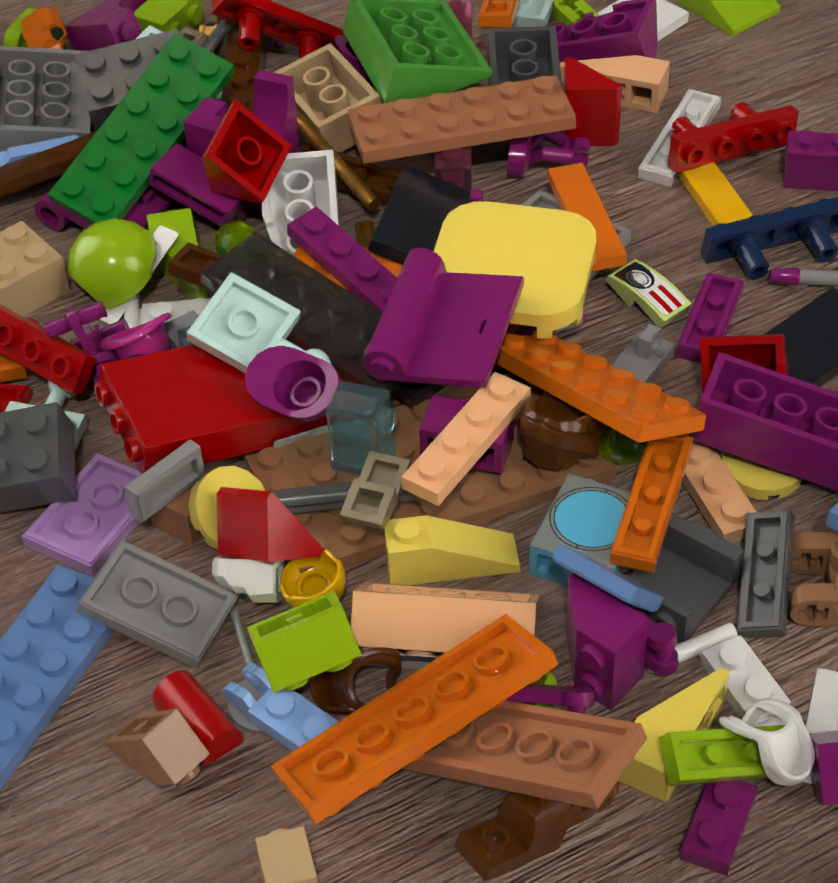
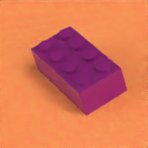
M719 352L697 409L706 414L704 430L689 433L688 436L694 437V441L705 446L717 448L742 457L747 461L756 462L782 471L787 475H793L824 486L827 489L838 491V393Z

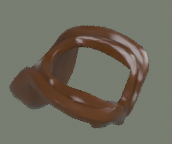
M387 647L368 648L362 650V656L353 659L352 663L346 668L336 672L325 671L311 677L309 685L315 703L323 711L350 715L365 705L357 699L353 690V678L356 670L368 664L389 666L386 673V688L388 690L396 685V679L401 672L402 661L400 652Z

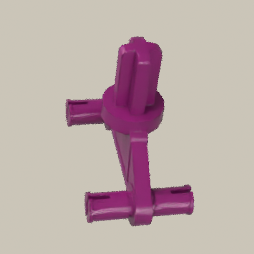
M98 301L80 310L75 306L66 310L65 316L44 323L46 333L50 339L73 330L77 338L71 339L70 343L97 357L91 371L94 383L100 381V364L118 360L114 351L100 349V342L110 335L129 329V325L124 318L105 327L101 324L94 327L89 324L108 316L102 301Z

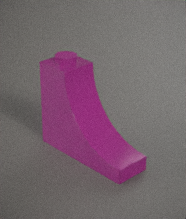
M106 0L64 25L73 49L90 51L135 40L142 33V30L134 12L147 0Z
M259 70L254 77L253 114L292 145L288 153H298L300 146L293 77ZM250 202L249 211L262 214V203Z

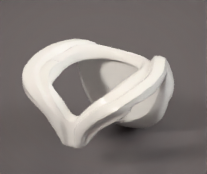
M767 699L751 706L742 720L733 715L719 718L720 725L723 728H727L738 735L755 740L758 743L763 769L773 783L782 786H793L801 783L810 774L815 760L813 743L799 713L790 704L780 700ZM764 711L780 717L785 722L784 728L772 732L754 728L753 725Z

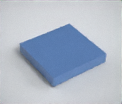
M560 543L552 556L555 563L628 604L650 612H657L664 599L659 594L589 555Z

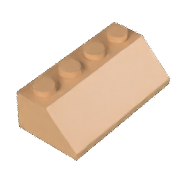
M365 582L353 590L351 629L358 646H361V651L373 647H387L407 650L406 655L434 657V652L446 653L505 614L537 637L540 594Z

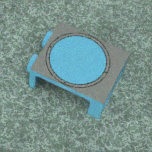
M569 473L530 544L529 574L568 586V577L573 572L555 563L552 558L559 543L589 555L619 572V565L610 564V552L631 491L618 489Z

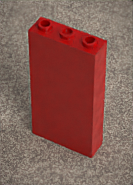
M327 317L297 323L286 338L287 341L305 351L309 349L324 351L339 375V389L334 400L336 409L334 413L328 411L326 415L318 420L310 422L297 421L294 418L262 406L252 399L248 392L244 372L194 344L100 364V381L95 383V395L98 404L101 407H106L113 432L121 435L129 462H135L141 474L190 439L201 447L203 464L252 453L267 447H274V442L375 410L378 394Z

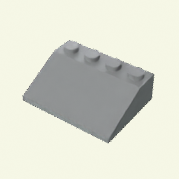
M0 46V152L6 151L7 148L71 135H78L80 138L90 134L91 118L74 55L86 51Z

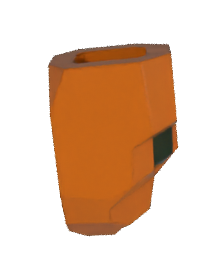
M44 7L37 9L21 20L22 34L29 48L66 50L67 32L61 15L56 8Z

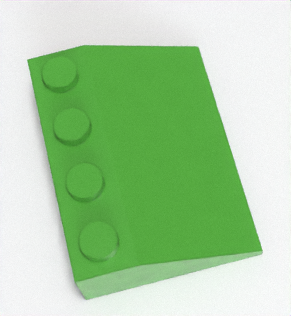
M350 0L342 31L384 103L394 102L399 99L431 96L435 93L454 92L491 78V68L446 1Z

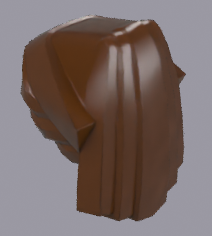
M546 391L543 396L536 395L530 401L524 402L517 425L523 437V456L535 465L555 471L567 468L586 454L599 456V440L610 429L606 424Z

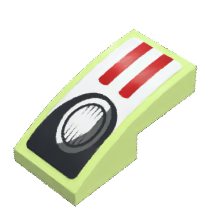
M636 259L606 278L609 285L629 308L638 304L659 328L687 312L692 304L664 276Z

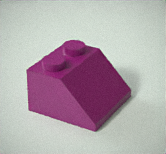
M575 573L568 577L566 638L574 686L593 688L595 690L594 701L612 710L644 676L649 618Z

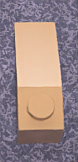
M638 55L579 60V62L622 85V107L653 113L658 112L668 91L670 61ZM561 62V63H560L561 81H562V88H563V90H564V68H565V62Z

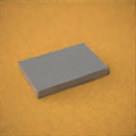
M120 540L79 601L77 612L198 670L230 617L231 611L236 607L239 595Z

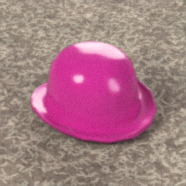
M168 312L161 314L147 323L110 335L100 342L99 348L102 350H113L119 360L135 354L145 355L169 350L170 341L164 322L171 318L172 314Z

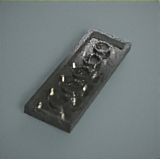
M254 231L201 272L202 284L214 293L217 292L230 272L300 310V319L286 340L305 351L309 349L324 351L340 378L377 403L382 404L405 383L402 381H381L375 379L363 365V357L382 313L258 232Z

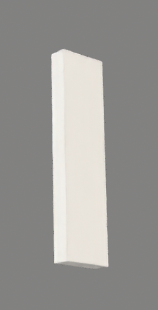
M688 89L639 166L638 178L672 187L679 175V172L675 173L668 167L671 130H674L672 128L673 122L677 118L685 116L699 128L710 125L720 109L721 97Z

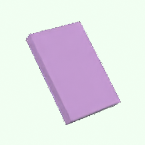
M97 453L75 477L76 499L50 504L21 536L24 546L94 576L108 560L120 540L124 541L139 524L130 515L125 486L140 476V471Z

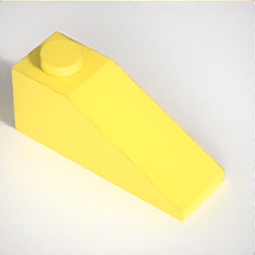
M428 515L391 519L384 526L385 556L390 584L417 585L520 572V562L512 533Z
M720 668L639 715L635 723L642 724L647 740L618 781L667 803L677 785L669 786L659 737L669 732L709 730L726 700L730 671Z

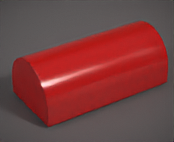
M186 670L175 671L167 675L156 686L153 692V703L157 711L178 709L210 753L201 762L203 767L243 743L241 732L190 672Z

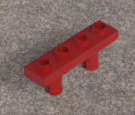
M214 0L212 2L211 14L239 24L238 46L246 51L257 49V46L260 44L259 33H263L299 47L300 59L330 43L338 51L339 48L335 44L334 39L337 35H344L341 28L271 0Z
M739 102L731 109V114L733 115L730 116V120L700 128L694 125L687 117H679L672 124L674 130H671L668 167L675 173L712 162L716 163L786 145L788 131H796L799 111L793 106L788 105L757 113L747 103Z
M0 304V353L72 394H83L97 357L59 336L50 339L46 330L39 326L35 319L25 318Z

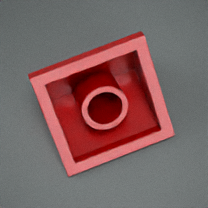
M570 56L567 57L564 68V92L576 115V129L564 130V134L574 138H588L590 146L617 145L620 134L622 85Z
M234 100L228 108L202 160L211 192L260 204L266 198L292 145L237 100Z
M784 334L700 337L703 392L719 352L788 375L789 366Z
M221 487L216 493L218 555L274 562L320 557L325 550L272 491Z

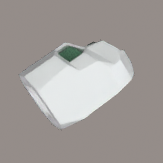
M217 556L212 562V575L219 586L234 591L241 599L252 600L253 603H278L284 598L279 589L281 571L286 566L284 560L264 562L228 556Z

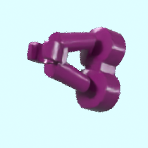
M559 131L534 135L532 138L528 136L510 139L507 177L521 178L530 165L542 160L562 165L583 163L585 167L588 164V154L577 153V151L588 152L590 150V140L585 137H569ZM542 139H545L557 146H543L535 150L534 152L530 153V150L533 149Z

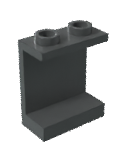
M672 512L654 573L634 569L628 576L633 581L664 597L657 612L639 609L655 623L664 622L673 625L676 629L677 643L690 639L740 580L744 549Z

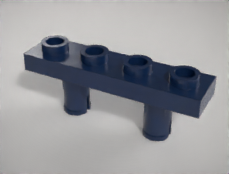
M838 197L821 199L814 203L787 207L781 211L754 215L747 219L727 224L720 223L706 228L700 253L706 264L738 257L748 278L751 280L762 278L769 271V264L764 258L762 250L807 240L818 262L825 263L831 261L838 254V246L830 235L831 233L838 232Z

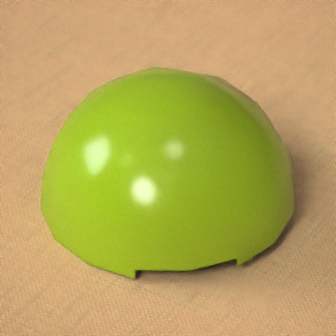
M113 218L95 222L82 231L71 246L66 268L67 273L97 302L102 301L106 309L114 308L128 302L138 294L153 275L150 272L156 257L155 243L157 242L148 230L134 221Z

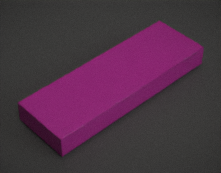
M712 273L706 274L677 344L676 358L701 363L700 337L726 336L743 293V280Z

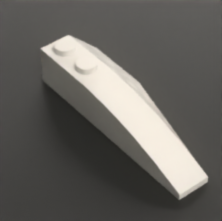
M333 150L288 153L266 198L262 202L263 220L281 269H283L299 247L287 235V224L317 206L340 226L337 177ZM322 308L313 318L327 317L336 332L346 327L345 317L325 308Z

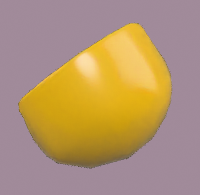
M325 549L320 557L292 559L281 571L279 589L286 602L293 608L332 591H335L340 600L346 588V576L342 562L328 549ZM315 566L303 573L299 571V568Z

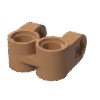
M838 532L793 534L791 571L799 574L825 575L827 583H805L794 587L789 593L791 619L795 623L804 626L838 627Z

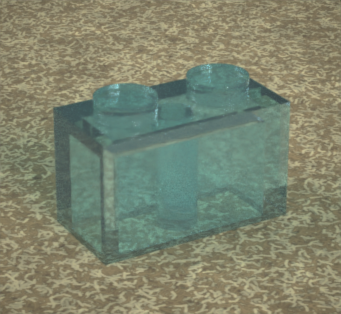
M340 381L326 409L331 467L333 470L360 475L370 450L392 456L396 455L397 439L392 438L396 412L395 409L390 408L389 390Z

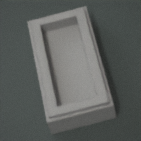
M190 439L125 486L131 517L139 523L144 522L192 487L205 475L201 447Z

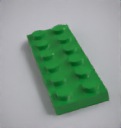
M174 33L48 193L50 201L91 225L95 222L113 218L123 220L149 186L150 168L176 143L180 145L185 139L183 122L206 97L216 99L235 74L234 64Z

